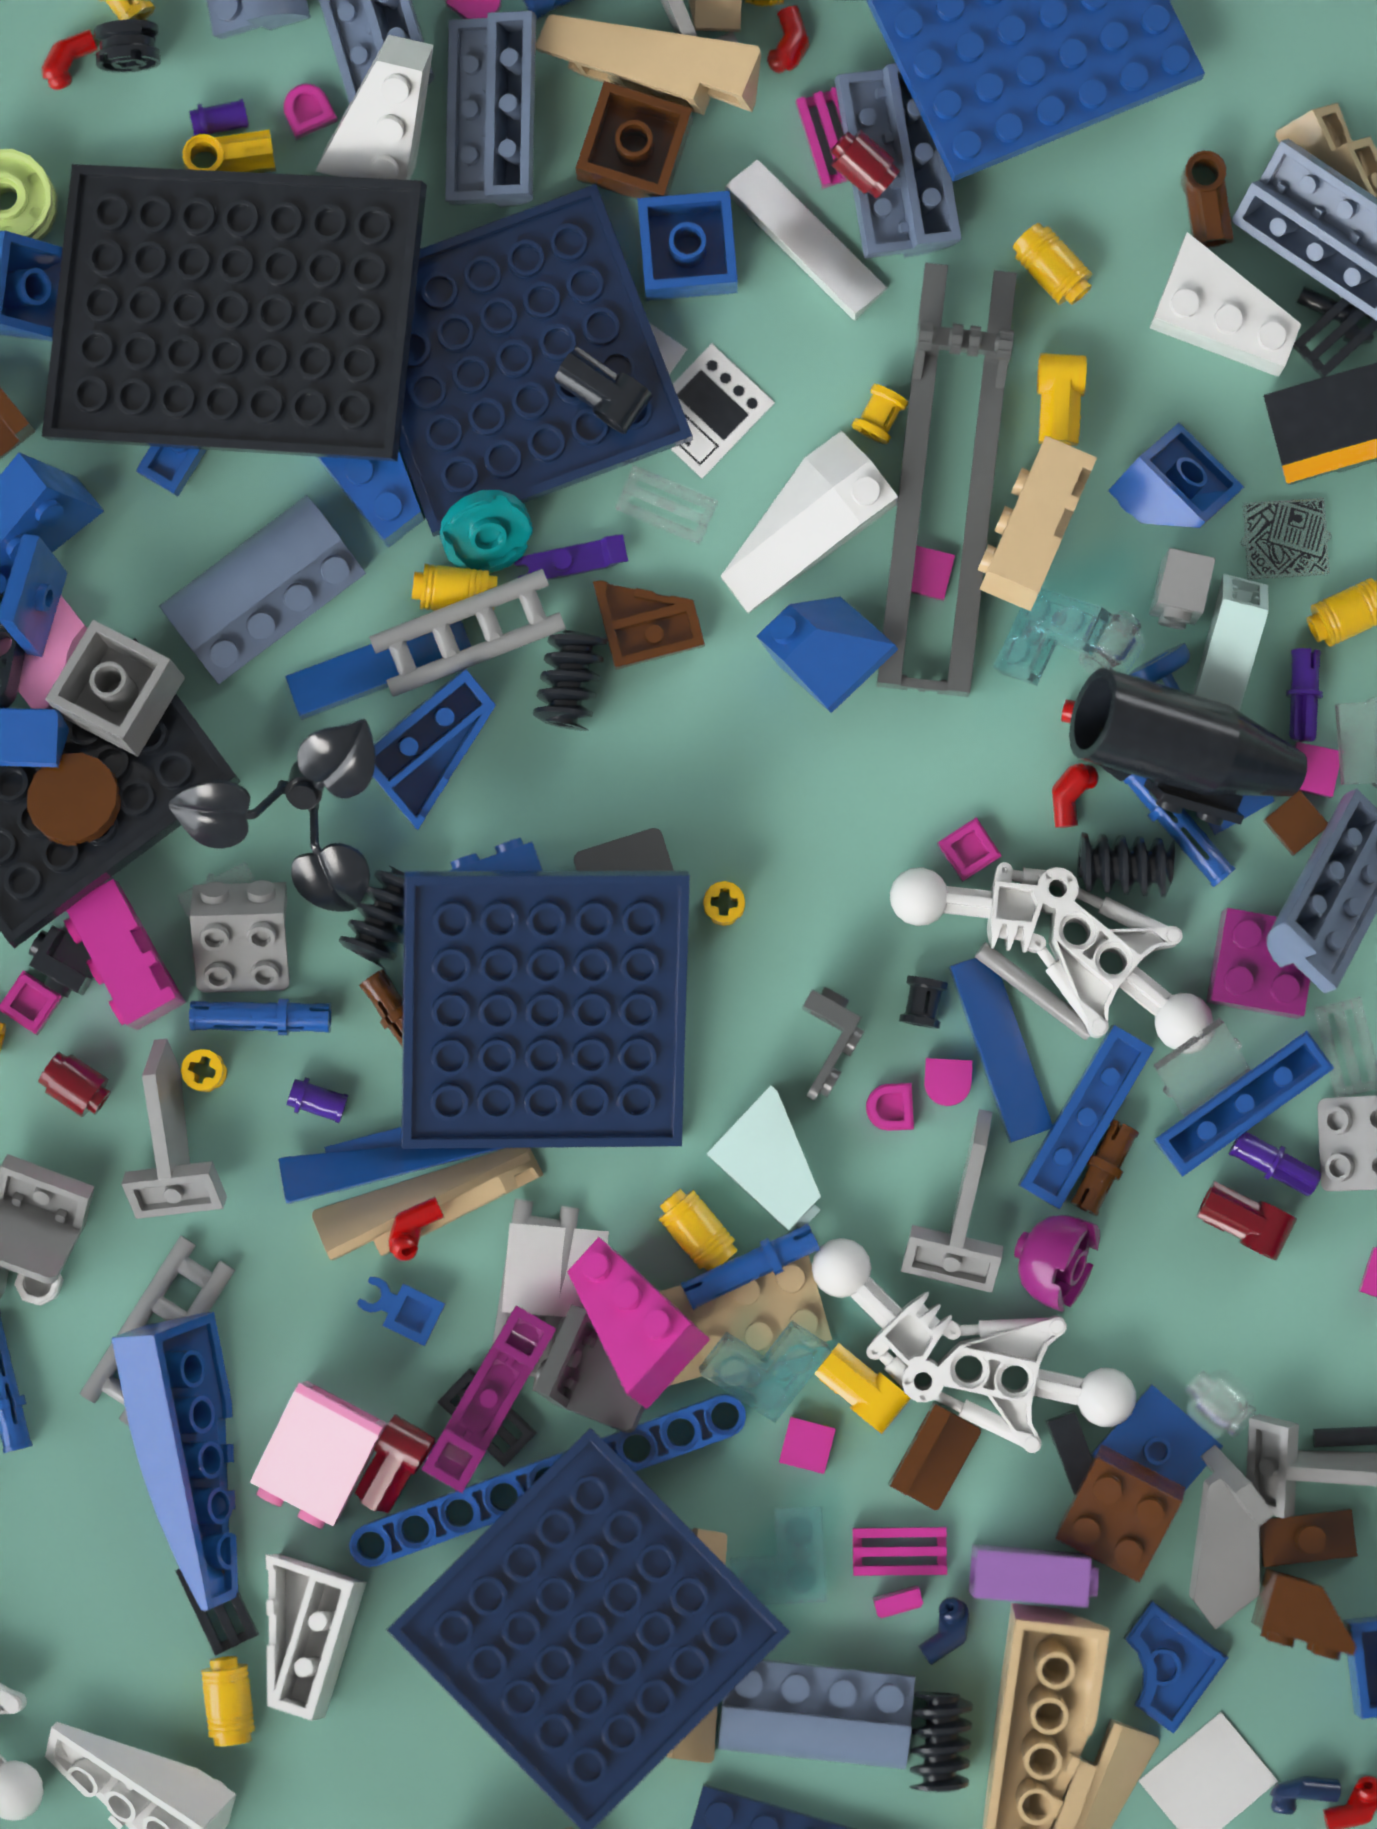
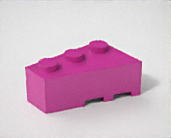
M598 1237L567 1273L626 1394L648 1409L709 1342L710 1338L625 1258Z

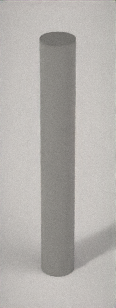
M985 942L974 956L976 959L1082 1039L1087 1040L1090 1037L1084 1022L1070 1005L997 950L991 949L988 943Z

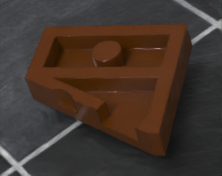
M601 580L593 582L615 670L705 647L696 608L692 599L673 595H660L654 591L608 584V582Z

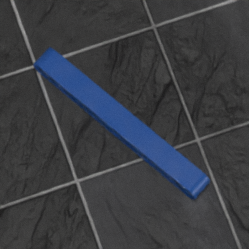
M720 1394L639 1423L631 1433L617 1431L601 1437V1439L636 1472L734 1436L741 1431L745 1424V1407L735 1396ZM728 1402L737 1408L739 1417L734 1426L723 1429L713 1423L711 1413L717 1404ZM679 1418L690 1421L695 1430L693 1439L683 1445L672 1442L667 1433L669 1424ZM631 1435H642L649 1441L651 1450L645 1459L640 1461L631 1460L624 1453V1441ZM567 1450L465 1487L462 1493L456 1490L368 1522L359 1527L351 1536L349 1544L350 1553L360 1565L374 1567L491 1525L507 1510L499 1508L492 1500V1490L497 1484L507 1483L512 1485L517 1491L519 1498L536 1482L535 1478L538 1470L543 1467H551ZM462 1499L470 1503L474 1513L471 1522L465 1525H458L450 1520L447 1510L453 1500ZM409 1516H421L427 1521L429 1533L424 1540L414 1541L406 1536L403 1526ZM372 1531L382 1536L385 1548L380 1556L369 1557L360 1549V1538L365 1532Z

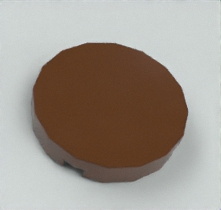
M84 753L63 754L58 767H42L34 775L28 789L27 809L33 824L49 840L65 846H76V843H83L85 841L92 842L100 838L114 824L119 813L121 796L119 795L118 782L113 772L98 758Z

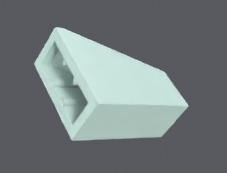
M1223 574L1194 687V695L1230 705L1240 712L1269 611L1268 585Z
M770 1085L709 1150L707 1155L789 1231L794 1225L800 1228L804 1224L809 1223L820 1212V1209L814 1203L821 1195L778 1091Z

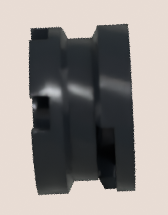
M127 19L106 22L94 28V36L100 41V50L96 53L98 69L127 73L149 70L160 65V50L155 47V37L159 34L157 24L146 20Z

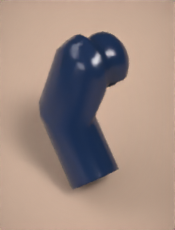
M948 1597L940 1603L938 1633L918 1646L930 1665H933L963 1645L967 1639L970 1614L967 1605L958 1598Z
M1303 1776L1277 1783L1270 1792V1795L1273 1796L1271 1809L1274 1813L1292 1815L1297 1810L1296 1799L1337 1802L1341 1795V1784L1335 1778Z

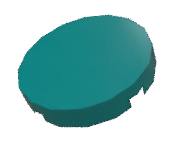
M481 490L464 496L449 508L441 521L439 537L448 560L456 567L481 569L482 571L489 570V573H494L511 566L524 555L528 548L527 541L530 535L532 537L533 526L525 505L515 495L501 490Z

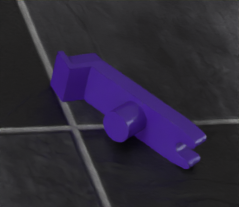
M623 534L606 536L597 541L525 555L514 562L516 567L527 566L529 569L527 574L543 569L546 579L552 580L606 569L618 563L628 562Z

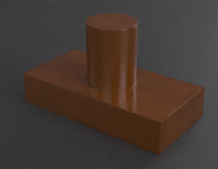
M1352 1509L1298 1514L1286 1518L1272 1517L1259 1526V1543L1263 1567L1358 1556Z

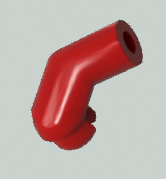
M90 29L57 41L51 47L42 65V76L48 80V85L51 89L62 90L68 87L72 82V77L68 70L73 61L98 51Z

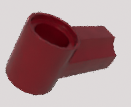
M1213 1181L1196 1215L1203 1222L1239 1238V1243L1275 1261H1277L1297 1221V1218L1261 1200L1257 1203L1216 1181Z
M395 1414L379 1437L374 1447V1451L377 1453L355 1491L361 1504L374 1512L381 1511L388 1514L395 1506L411 1475H414L425 1461L436 1438Z

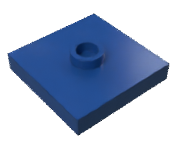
M24 534L21 538L0 606V623L27 655L42 657L68 572L39 536Z
M1150 1384L1137 1399L1132 1414L1123 1423L1112 1428L1094 1449L1091 1456L1094 1458L1101 1444L1182 1485L1186 1490L1207 1466L1200 1456L1214 1445L1220 1450L1223 1445L1155 1386Z

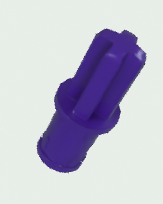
M1311 648L1292 649L1291 689L1286 691V697L1291 698L1289 736L1296 742L1315 741L1317 737L1318 699L1323 698V692L1319 690L1321 650L1314 649L1312 652Z
M1247 1131L1235 1139L1228 1153L1230 1156H1235L1264 1172L1263 1178L1268 1180L1270 1177H1273L1306 1196H1310L1315 1191L1321 1179V1173L1318 1170L1285 1153L1286 1148L1281 1145L1278 1149Z

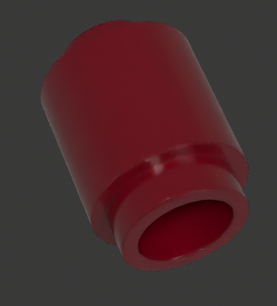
M862 130L855 135L847 131L830 151L836 157L831 166L863 194L869 192L875 198H878L888 188L900 172L893 164L895 159Z
M57 1052L38 1080V1083L46 1087V1094L81 1117H84L89 1111L96 1115L111 1091L105 1088L109 1080L107 1077L74 1055L70 1054L67 1057L61 1052Z

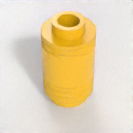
M1040 223L1034 224L1012 246L1017 253L1015 255L1016 260L1028 270V273L1052 296L1053 300H1056L1058 305L1066 301L1074 305L1091 289L1092 286L1088 283V280L1091 278L1092 272L1084 266V263L1060 240L1059 236H1056V233L1049 226L1043 227Z
M425 563L424 572H414L412 599L420 600V609L435 611L497 587L498 576L489 575V570H471L470 568L445 565L435 566L434 564L429 565Z
M1368 578L1359 584H1355L1312 604V615L1307 617V624L1317 642L1324 640L1329 647L1340 643V641L1343 642L1377 626V580L1374 581L1372 578Z
M680 1188L659 1206L664 1211V1214L658 1220L662 1222V1225L666 1227V1230L685 1253L689 1255V1258L693 1260L699 1270L705 1268L706 1271L722 1265L738 1251L733 1245L734 1237L723 1227L720 1220L705 1202L700 1199V1196L696 1194L694 1189L685 1194Z
M223 1656L210 1659V1667L201 1670L208 1723L207 1728L209 1729L208 1737L214 1739V1746H232L252 1741L251 1733L255 1731L252 1713L253 1706L248 1664L238 1663L237 1656Z

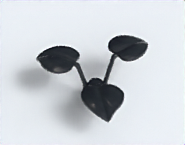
M365 719L342 726L324 728L306 737L300 744L297 754L298 761L292 765L288 781L280 780L277 788L254 809L248 810L251 799L247 789L237 783L223 780L207 781L189 786L176 793L170 799L169 808L194 840L210 848L224 849L233 847L246 838L249 831L247 819H256L282 794H285L292 806L300 810L308 809L310 815V846L313 853L297 856L291 866L292 881L297 891L313 905L329 911H353L357 908L358 903H361L370 881L368 862L360 851L347 844L332 843L321 850L319 844L318 811L324 787L336 797L351 798L362 793L370 784L375 768V745L370 727Z

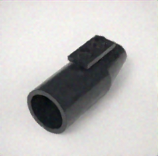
M1100 668L1090 675L1081 688L1073 708L1069 728V741L1075 757L1146 778L1144 787L1157 798L1156 804L1173 813L1181 814L1185 808L1197 812L1196 816L1214 825L1221 826L1224 820L1241 825L1244 816L1238 811L1243 796L1290 797L1299 791L1306 777L1307 757L1302 751L1232 706L1109 668Z

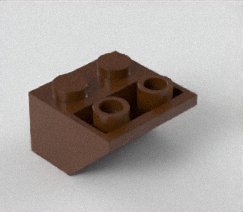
M1268 1568L1265 1569L1260 1587V1595L1257 1598L1251 1623L1262 1629L1260 1636L1265 1637V1640L1292 1648L1295 1639L1307 1642L1305 1649L1312 1651L1311 1653L1337 1661L1340 1659L1341 1652L1354 1656L1356 1645L1322 1586L1307 1579Z

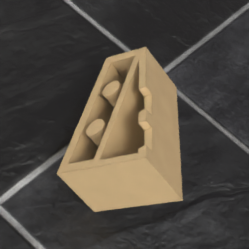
M1045 436L1031 470L1021 468L1011 493L1019 496L1014 509L1005 506L994 532L1002 535L998 547L996 548L988 544L978 570L986 573L979 590L1031 611L1097 457Z

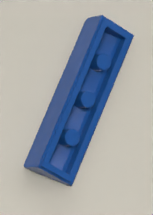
M462 620L451 624L450 627L459 650L471 647ZM433 632L406 642L416 668L442 658ZM372 644L285 677L299 717L303 720L389 687L386 680L399 675L390 650L387 649L376 654Z
M0 708V766L58 767L69 733V728L61 712L56 709Z
M976 958L951 965L949 970L1009 1143L1050 1130L1053 1124L1002 977Z
M1305 1031L1153 1141L1183 1177L1332 1071L1334 1067L1309 1032Z

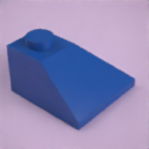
M0 231V335L52 341L63 247L9 231Z
M1178 423L1141 454L1111 486L1108 492L1118 501L1124 511L1132 514L1140 523L1200 528L1233 499L1244 486Z
M841 596L789 604L756 636L776 664L830 713L841 705L898 650L891 640Z

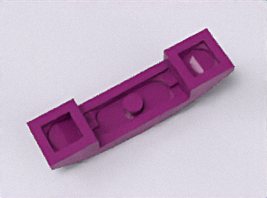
M517 1305L514 1307L421 1470L461 1493L464 1491L489 1444L555 1333V1327Z

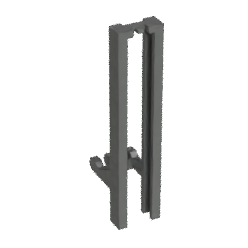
M925 263L882 632L897 646L898 650L878 668L876 687L901 690L916 689L920 692L934 691L937 694L968 697L971 688L981 590L979 589L983 581V572L979 571L978 567L987 545L1004 386L1014 338V330H1011L1017 273L994 270L987 332L981 331V326L971 325L970 330L964 329V324L953 323L952 328L941 327L948 265ZM939 350L949 351V354L960 355V352L967 353V356L973 357L981 354L984 355L948 680L934 681L908 678V676L902 675L937 359Z

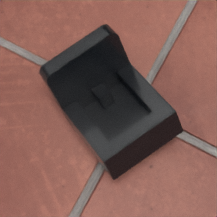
M52 925L48 933L41 930L33 941L28 953L33 956L29 966L48 976L43 984L68 998L73 990L80 995H84L92 979L53 957L66 932Z

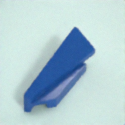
M401 1127L326 1146L324 1147L326 1153L282 1157L278 1161L286 1204H292L505 1148L402 1149Z

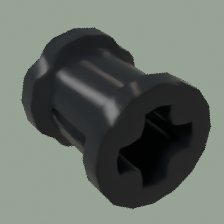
M908 975L906 983L910 985L906 1011L900 1014L899 1022L940 1029L941 1022L937 1019L941 994L947 990L948 983Z

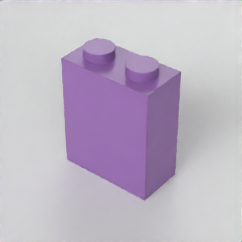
M972 1544L969 1592L973 1598L1088 1607L1089 1596L1097 1597L1099 1568L1091 1565V1558L1083 1553Z

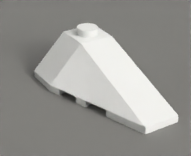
M841 431L803 459L722 573L721 578L749 614L894 508L897 504L898 496L873 462Z
M56 1722L51 1727L45 1757L84 1796H96L112 1814L108 1820L118 1829L124 1824L129 1829H225L227 1827L236 1793L228 1789L223 1782L211 1778L197 1768Z

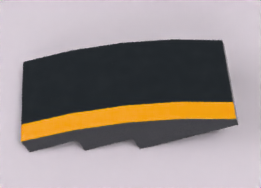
M1377 363L1263 395L1287 484L1293 485L1332 472L1340 473L1377 461Z

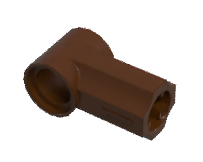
M1202 150L1189 158L1181 175V186L1186 195L1191 235L1205 247L1212 248L1232 243L1234 238L1225 184L1226 165L1218 154ZM1197 167L1210 169L1214 173L1215 182L1210 185L1197 183L1193 179L1192 170Z

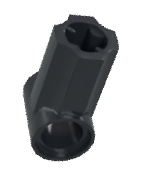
M576 347L566 356L554 377V381L591 406L593 413L599 419L622 434L627 433L653 397L651 392L637 380L623 372L616 374L579 347Z

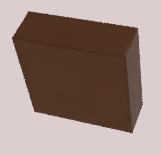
M1301 790L1263 820L1292 856L1323 832L1328 824Z

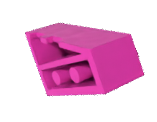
M111 879L66 910L69 918L63 920L74 942L77 945L83 942L91 957L86 963L99 985L105 984L112 997V1000L108 1001L110 1007L122 1026L126 1024V1026L139 1030L186 1003L118 881Z

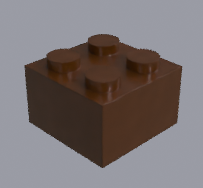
M604 81L576 165L577 180L590 185L596 184L597 187L635 199L668 196L693 122L692 108Z
M1101 1444L1059 1524L1055 1539L1140 1583L1183 1502L1185 1487Z

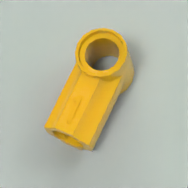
M270 129L220 137L198 134L191 137L183 148V162L187 170L252 173L276 171ZM201 152L212 153L217 158L216 162L206 169L196 167L192 160Z
M1040 353L1037 375V394H1041L1038 444H1042L1045 436H1048L1069 446L1078 445L1081 396L1084 397L1086 385V355Z
M839 1342L814 1372L821 1382L851 1404L850 1409L881 1434L884 1433L911 1399L881 1372L876 1374Z

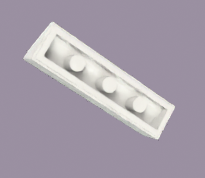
M758 159L725 186V191H730V198L854 321L887 290V287Z

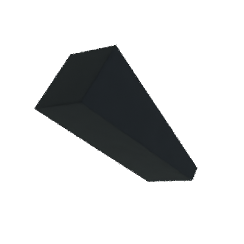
M1071 1410L1045 1420L1075 1495L1093 1459L1075 1411Z

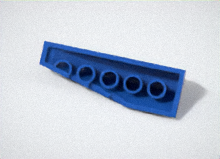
M205 1312L144 1325L112 1337V1343L131 1436L156 1515L176 1562L200 1609L210 1610L237 1597L238 1570L237 1539L235 1534L229 1532V1518L232 1510L236 1509L235 1490L228 1491L227 1463L234 1462L233 1444H226V1418H233L232 1399L215 1313Z

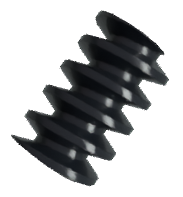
M564 630L561 634H554L548 637L547 642L549 645L559 651L547 653L544 656V661L554 667L555 670L543 671L540 679L552 688L539 689L537 691V698L548 704V706L535 708L533 715L549 725L571 730L589 731L578 724L579 718L592 717L593 715L592 711L581 705L582 700L596 699L597 696L596 693L585 687L586 682L600 681V675L591 671L589 664L603 663L604 657L593 652L592 649L593 646L606 645L608 640L592 634Z
M1081 832L1077 860V879L1083 878L1087 892H1092L1097 879H1101L1105 893H1110L1115 881H1120L1125 895H1129L1134 882H1139L1142 896H1147L1152 884L1157 883L1161 897H1166L1173 881L1175 839L1171 842L1168 851H1166L1163 840L1156 837L1150 849L1147 850L1144 838L1137 836L1129 849L1125 836L1118 835L1112 848H1110L1105 834L1100 833L1094 846H1091L1088 834Z
M390 865L388 866L392 869L391 872L376 870L374 874L383 887H367L365 890L366 894L373 900V905L358 903L357 910L363 915L365 920L350 919L348 922V926L356 936H340L339 942L343 947L383 969L385 968L379 962L380 958L395 960L397 957L388 946L389 942L404 943L403 935L397 930L398 926H404V872Z
M915 1691L914 1696L927 1701V1706L913 1710V1715L926 1720V1725L912 1729V1734L925 1739V1744L911 1748V1753L924 1758V1763L910 1767V1772L923 1777V1782L909 1786V1788L928 1792H953L968 1787L969 1779L956 1772L969 1768L970 1760L957 1753L970 1749L971 1741L958 1734L971 1730L972 1722L959 1715L972 1711L973 1703L961 1698L959 1694Z

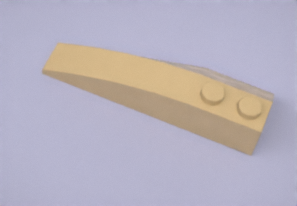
M1011 1603L982 1829L1051 1828L1053 1820L1057 1818L1063 1804V1796L1071 1777L1075 1775L1081 1760L1080 1756L1088 1736H1091L1097 1722L1110 1633L1108 1627L1058 1608Z

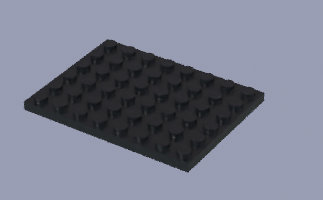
M72 164L42 437L48 440L397 462L427 184L422 180Z

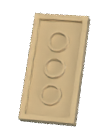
M809 1255L782 1267L784 1272L776 1276L774 1272H771L707 1302L695 1310L692 1309L681 1285L661 1290L660 1292L710 1338L709 1342L669 1386L832 1340L818 1286L813 1278Z

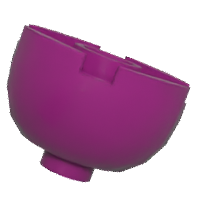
M1069 1215L1050 1216L1038 1222L1030 1233L1024 1231L1015 1246L1014 1257L1019 1259L1018 1274L1020 1281L1032 1298L1061 1312L1064 1311L1063 1305L1071 1307L1076 1302L1094 1266L1086 1262L1089 1247L1098 1251L1100 1243V1230L1098 1226L1084 1219Z

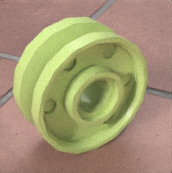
M0 149V196L7 192L17 194L16 203L11 208L0 210V231L5 230L41 241L50 232L57 216V194L45 170L31 156L14 149Z

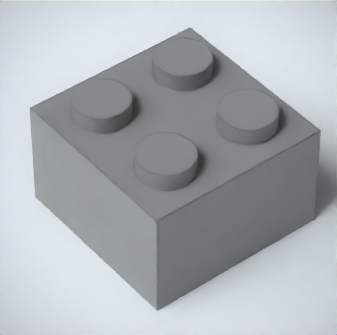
M92 620L45 700L53 709L60 711L64 719L138 757L185 677L171 659Z

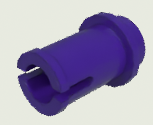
M243 98L204 108L200 103L197 104V109L189 110L194 136L249 128Z
M305 1077L304 1081L294 1080L286 1104L295 1108L294 1113L298 1114L300 1110L340 1123L348 1100V1094H341L310 1084V1078Z

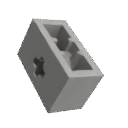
M1169 548L1160 563L1149 615L1159 617L1158 624L1169 628L1183 630L1186 628V624L1194 625L1204 612L1216 558Z

